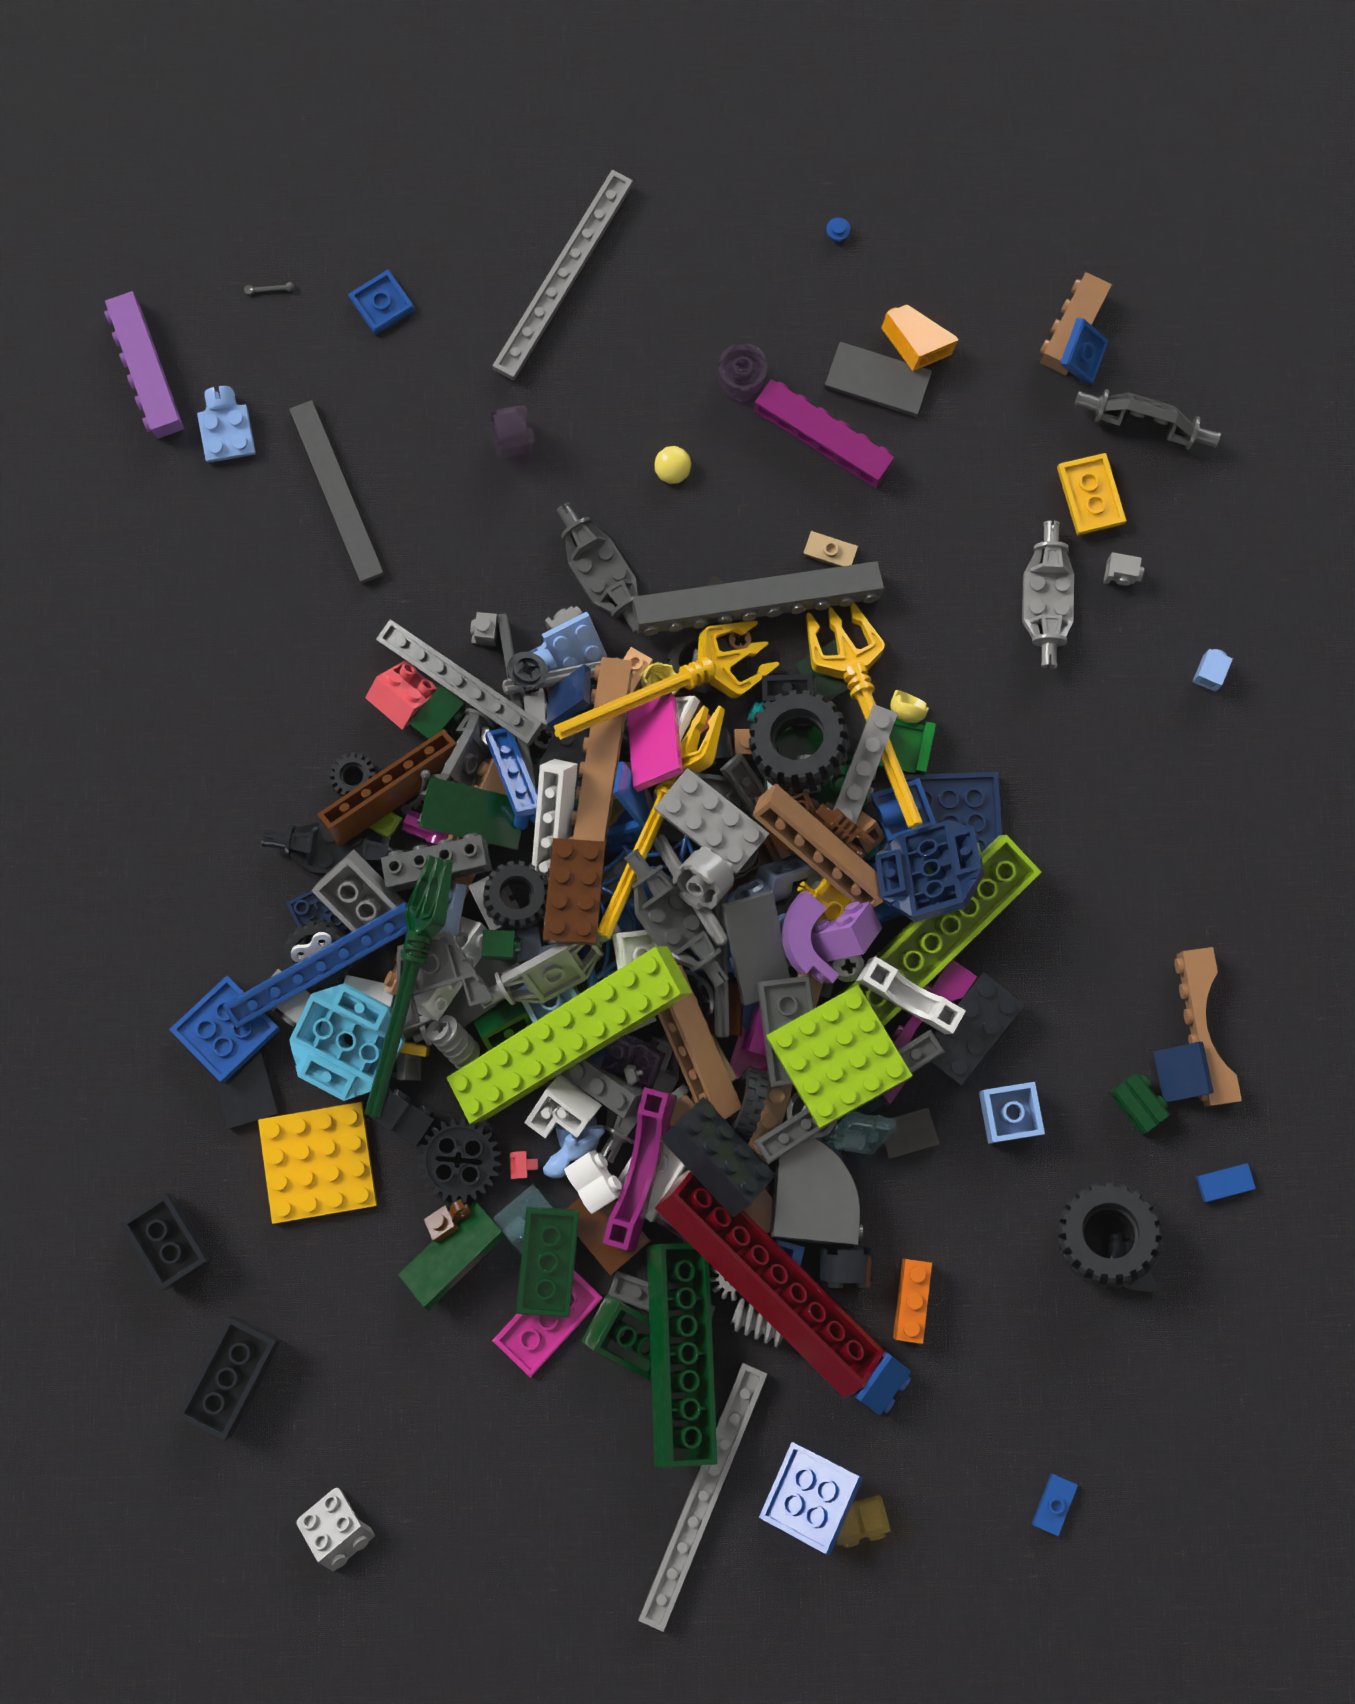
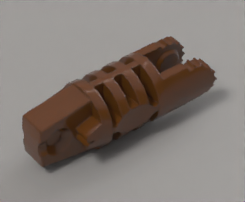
M822 803L816 810V814L824 820L823 825L860 858L863 859L866 853L852 841L857 835L872 847L877 843L876 840L838 808L832 811Z

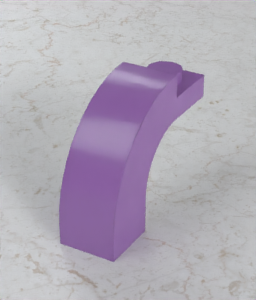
M808 891L799 893L784 917L782 925L784 951L789 962L799 974H807L811 970L810 975L819 983H833L839 974L816 954L811 943L813 925L826 910V907Z

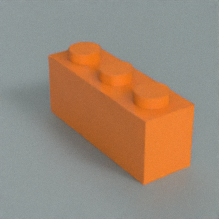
M902 1259L893 1339L923 1344L932 1263Z

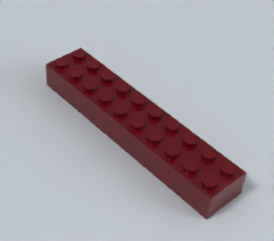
M689 1170L679 1176L655 1209L844 1398L863 1388L885 1351L744 1210L735 1217H732Z

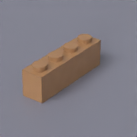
M1085 272L1082 280L1077 279L1071 290V293L1074 294L1071 300L1066 299L1060 311L1064 314L1061 321L1056 319L1050 333L1054 334L1050 341L1045 340L1039 352L1043 354L1040 361L1041 364L1067 375L1068 370L1060 362L1076 319L1084 318L1092 325L1112 284Z

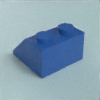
M884 1352L865 1386L854 1392L853 1395L878 1415H881L883 1411L887 1413L895 1403L893 1396L898 1389L903 1391L910 1382L911 1378L908 1375L911 1371L890 1354Z

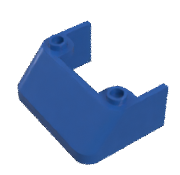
M623 761L618 763L613 794L618 800L613 801L605 856L623 851V844L627 845L628 849L634 848L650 814L645 790L637 792L634 789L632 772ZM574 804V811H577L578 806ZM536 814L530 815L529 818L534 823V825L536 820ZM572 826L571 836L574 835L575 826Z

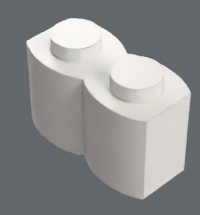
M596 1150L588 1152L564 1168L569 1181L578 1191L583 1204L591 1214L617 1199L622 1188L618 1178L608 1172V1163L601 1153H597Z

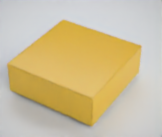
M405 1041L400 1053L426 1057L429 1056L430 1046Z

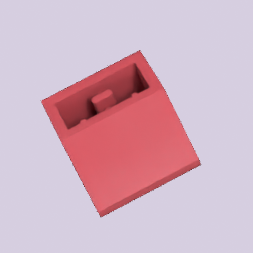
M403 661L377 676L365 698L403 730L409 726L410 720L438 688L433 682L418 672L413 665Z

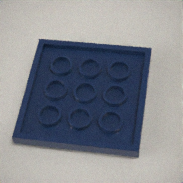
M998 772L904 775L906 782L920 779L936 823L951 820L965 826L975 827L981 853L998 836L1002 835Z

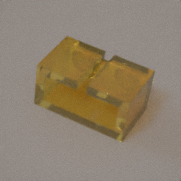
M880 1495L852 1503L836 1540L838 1545L843 1544L844 1548L858 1545L859 1540L864 1537H869L870 1541L886 1537L885 1533L891 1532L883 1499Z

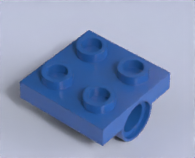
M919 778L907 782L923 822L922 825L917 826L915 829H908L892 787L872 793L870 796L888 843L892 842L900 834L936 824Z

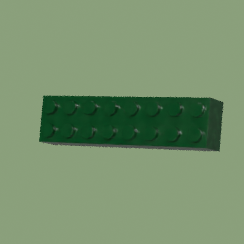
M657 1244L647 1246L654 1467L716 1465L718 1463L709 1262L691 1244Z

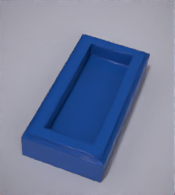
M1248 1163L1196 1176L1203 1202L1256 1189Z

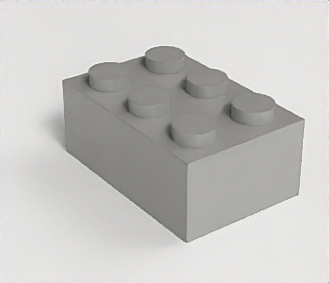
M354 849L312 889V892L352 932L405 902L396 892L392 893L386 888L385 880Z

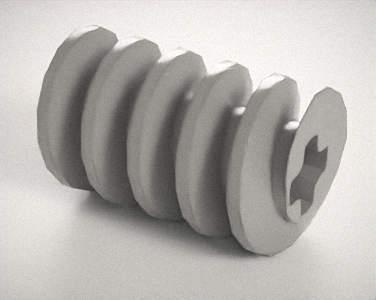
M861 955L832 960L829 962V966L839 974L837 977L839 980L852 982L858 979L863 970L864 960Z
M449 1015L441 1016L438 1021L434 1020L427 1028V1038L438 1047V1050L445 1057L449 1058V1061L457 1069H461L479 1057V1044L454 1017Z
M744 1298L739 1299L731 1323H735V1331L738 1332L744 1326L746 1336L754 1330V1339L758 1340L764 1334V1343L767 1344L774 1338V1347H778L783 1336L757 1310L754 1311V1307L750 1303L744 1307Z

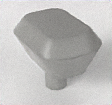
M628 1064L624 1069L628 1084L633 1086L637 1083L639 1076L643 1075V1070L637 1071L636 1066Z

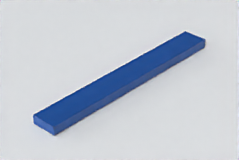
M405 902L223 1004L224 1010L235 1027L238 1028L407 932L405 921L407 904Z

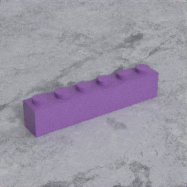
M133 291L105 300L108 310L104 311L109 325H113L115 328L112 336L117 347L121 346L123 353L119 355L124 367H128L131 374L127 375L131 388H136L138 396H135V401L139 410H144L146 415L142 420L147 432L152 431L156 439L184 430L143 312Z

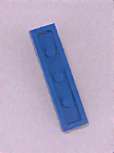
M505 728L486 731L485 739L515 814L514 826L518 829H526L529 826L530 815L536 814L537 794L514 735Z

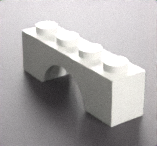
M877 957L868 959L856 980L943 1034H953L965 1013L964 1009L944 997L930 993L902 976L896 968Z

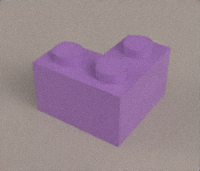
M853 902L845 907V911L837 919L831 921L823 919L816 922L811 931V943L816 954L824 962L861 955L866 952L882 927L871 902L861 904Z

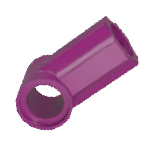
M410 810L406 815L402 827L404 832L424 839L432 846L438 845L439 841L448 838V834L419 828L416 821L419 819L420 813Z

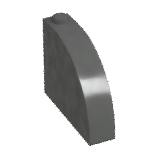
M815 1138L805 1140L777 1158L774 1170L776 1175L774 1176L770 1237L779 1240L848 1247L858 1245V1241H861L863 1237V1225H859V1198L852 1176L841 1159L830 1148Z

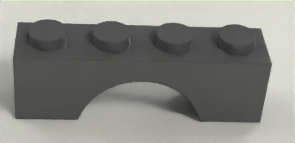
M589 1057L561 1074L622 1118L637 1116L643 1089L637 1084L633 1086L628 1084L625 1078L605 1071Z

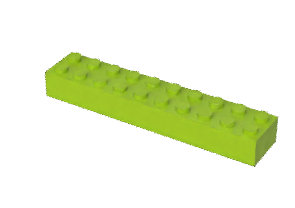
M1007 835L998 836L981 853L985 874L966 908L918 922L911 921L875 957L896 968L902 976L923 989L1041 871ZM856 980L848 982L833 997L835 998L859 985L883 1027L902 1009Z
M655 946L446 1078L469 1124L483 1122L692 994V991L668 946Z

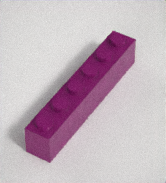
M771 379L755 401L754 412L875 489L893 464L894 456H892L888 449L876 446L869 437L862 433L857 434L851 430L847 423L835 420L828 411L821 407L816 408L810 404L806 397L794 394L782 382H775Z

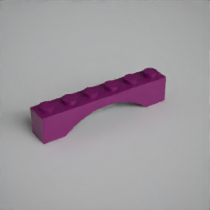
M951 960L936 975L938 978L934 984L928 983L924 990L944 997L950 1002H956L964 997L977 976L954 960ZM910 1013L906 1014L909 1020L905 1026L899 1025L891 1036L894 1039L893 1044L897 1050L910 1042L917 1027L922 1023V1020ZM905 1082L883 1094L888 1101L885 1103L886 1105L891 1104Z
M644 1087L637 1112L636 1137L630 1166L620 1196L609 1217L603 1239L604 1244L627 1251L637 1250L664 1148V1143L660 1138L669 1129L677 1095Z

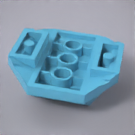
M346 983L312 993L289 1039L292 1054L297 1065L298 1077L343 1101L370 1092L392 1008ZM345 1033L353 1037V1045L345 1042ZM403 1033L398 1047L396 1059L405 1043Z

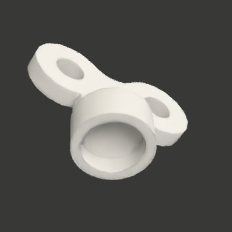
M325 932L316 933L309 944L294 946L291 950V958L295 962L307 958L332 943L331 936ZM321 939L325 940L324 943H320L318 941ZM303 952L304 955L300 956L297 953Z

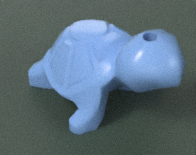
M595 1116L578 1137H575L561 1125H556L557 1138L561 1149L552 1155L543 1167V1172L546 1176L553 1179L566 1176L564 1168L569 1166L570 1161H576L588 1152L596 1150L605 1130L603 1125H597Z

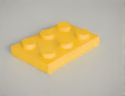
M1106 453L1058 464L1057 470L1077 535L1125 524L1126 518Z

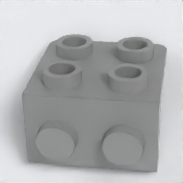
M339 1488L331 1490L297 1520V1526L316 1560L331 1571H335L345 1565L352 1555L365 1548L368 1542L375 1537L372 1529L357 1518L345 1495Z

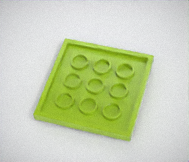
M859 985L766 1035L768 1042L819 1129L912 1078L911 1072Z

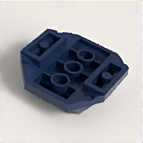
M951 820L900 834L890 842L885 850H881L875 856L881 899L885 904L914 922L966 908L985 874L975 827L965 826Z

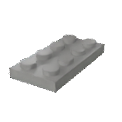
M688 768L654 808L657 813L697 845L709 847L713 853L719 855L724 861L732 863L735 868V875L738 874L769 836V832Z

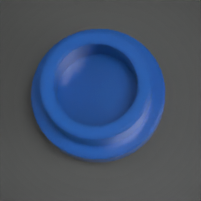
M843 218L831 219L826 228L828 237L835 242L845 240L850 234V224Z

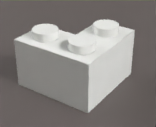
M560 1074L545 1090L524 1123L544 1138L549 1135L557 1124L561 1125L575 1137H578L602 1105Z

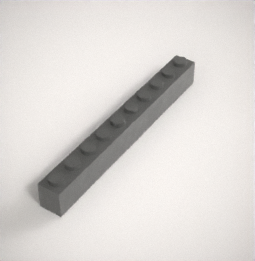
M876 561L633 597L632 611L637 635L651 636L661 631L678 632L683 628H703L708 624L718 623L723 625L735 620L751 621L762 616L772 618L789 612L799 614L809 609L825 610L830 606L836 605L846 607L863 601L865 603H872L881 598L884 586L878 562Z

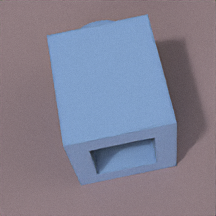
M1209 649L1201 659L1193 683L1216 692L1222 686L1233 658L1228 657L1221 650Z

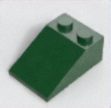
M607 1294L581 1342L593 1351L651 1381L649 1317Z

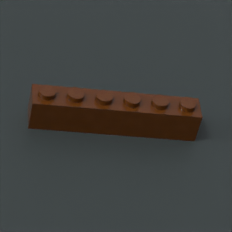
M443 729L319 812L317 815L327 833L340 847L419 794L422 782L421 772L428 770L431 776L432 774H441L446 761L456 746V742Z

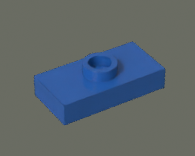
M1051 1473L1032 1525L1059 1536L1078 1485Z

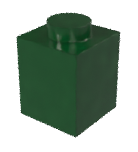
M483 930L481 956L485 960L517 961V954H521L522 939L518 938V934L515 931Z

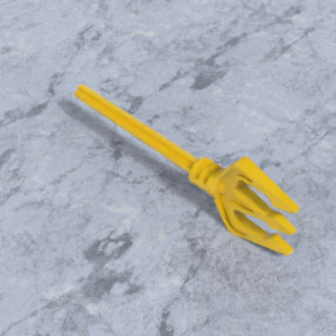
M853 603L850 605L852 623L861 626L868 642V646L857 649L841 627L842 620L829 607V626L835 633L838 655L825 656L816 637L820 626L811 613H807L806 622L812 669L815 672L839 679L844 678L845 682L848 683L847 688L851 691V698L858 700L867 721L871 708L875 704L872 696L875 688L870 683L871 678L867 674L868 670L883 653L885 646L883 640L856 604ZM888 738L881 760L908 829H915L917 826L922 825L923 822Z
M748 621L709 626L699 635L696 662H690L689 665L681 666L679 673L554 725V733L561 740L683 687L691 690L707 682L730 698L736 699L759 682L762 676H766L779 666V662L762 664L758 667L757 675L739 682L731 673L730 668L746 656H755L768 645V642L751 643L744 649L722 652L718 648L716 638L731 632L742 636L755 627L758 622Z
M703 706L692 720L691 728L680 742L683 773L687 768L694 774L700 773L714 762L725 712L723 707L718 706L709 719L708 724L710 728L698 751L700 735L706 726L709 709ZM683 773L660 782L654 790L657 799L634 850L638 848L644 859H646L664 819L654 808ZM628 863L598 927V935L606 939H610L632 891L631 885L636 882L637 875Z

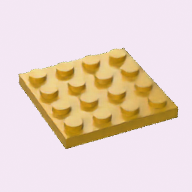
M363 1102L258 1120L272 1224L377 1206Z

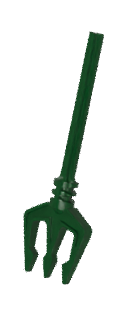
M428 855L406 906L405 921L407 934L401 953L404 967L365 1110L366 1115L380 1117L419 968L427 963L432 940L445 926L453 861L446 859L444 862V859L437 857L435 861L434 856Z

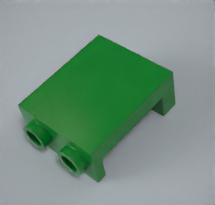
M895 720L889 739L903 773L910 775L926 773L936 727L935 723L926 722L925 725ZM880 759L877 768L885 769L882 760Z

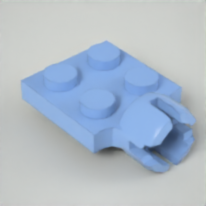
M219 386L220 397L219 393L215 392L214 387L207 389L204 393L206 410L197 413L206 462L210 463L256 455L246 404H236L234 391L229 386Z
M587 612L543 633V644L529 651L537 654L545 661L548 671L597 662L601 660V657H607Z

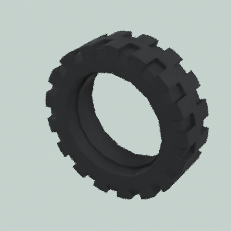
M700 629L697 632L691 630L687 635H681L678 641L673 643L668 654V665L673 666L676 674L679 673L681 656L687 649L698 645L699 635L704 629ZM723 637L716 638L720 651H732ZM732 666V667L730 668V671H731L732 674H733L734 666ZM709 682L696 686L691 690L685 687L680 689L682 691H689L699 698H702V696L712 697L713 694L721 692L710 685Z
M312 920L300 925L288 935L287 941L283 944L284 953H282V961L285 960L286 964L284 968L287 969L298 963L291 958V950L294 946L300 945L305 937L318 932H325L331 936L333 943L344 937L346 932L342 928H337V924L333 922L327 923L325 920ZM352 964L309 988L311 990H324L334 986L345 978Z
M749 1067L743 1071L739 1084L735 1089L741 1109L729 1116L728 1124L742 1139L746 1140L752 1138L753 1132L757 1129V1123L761 1119V1112L765 1106L764 1101L767 1097L768 1091L766 1090L769 1084V1076L766 1072Z

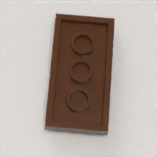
M553 838L543 942L597 946L606 848L605 841Z

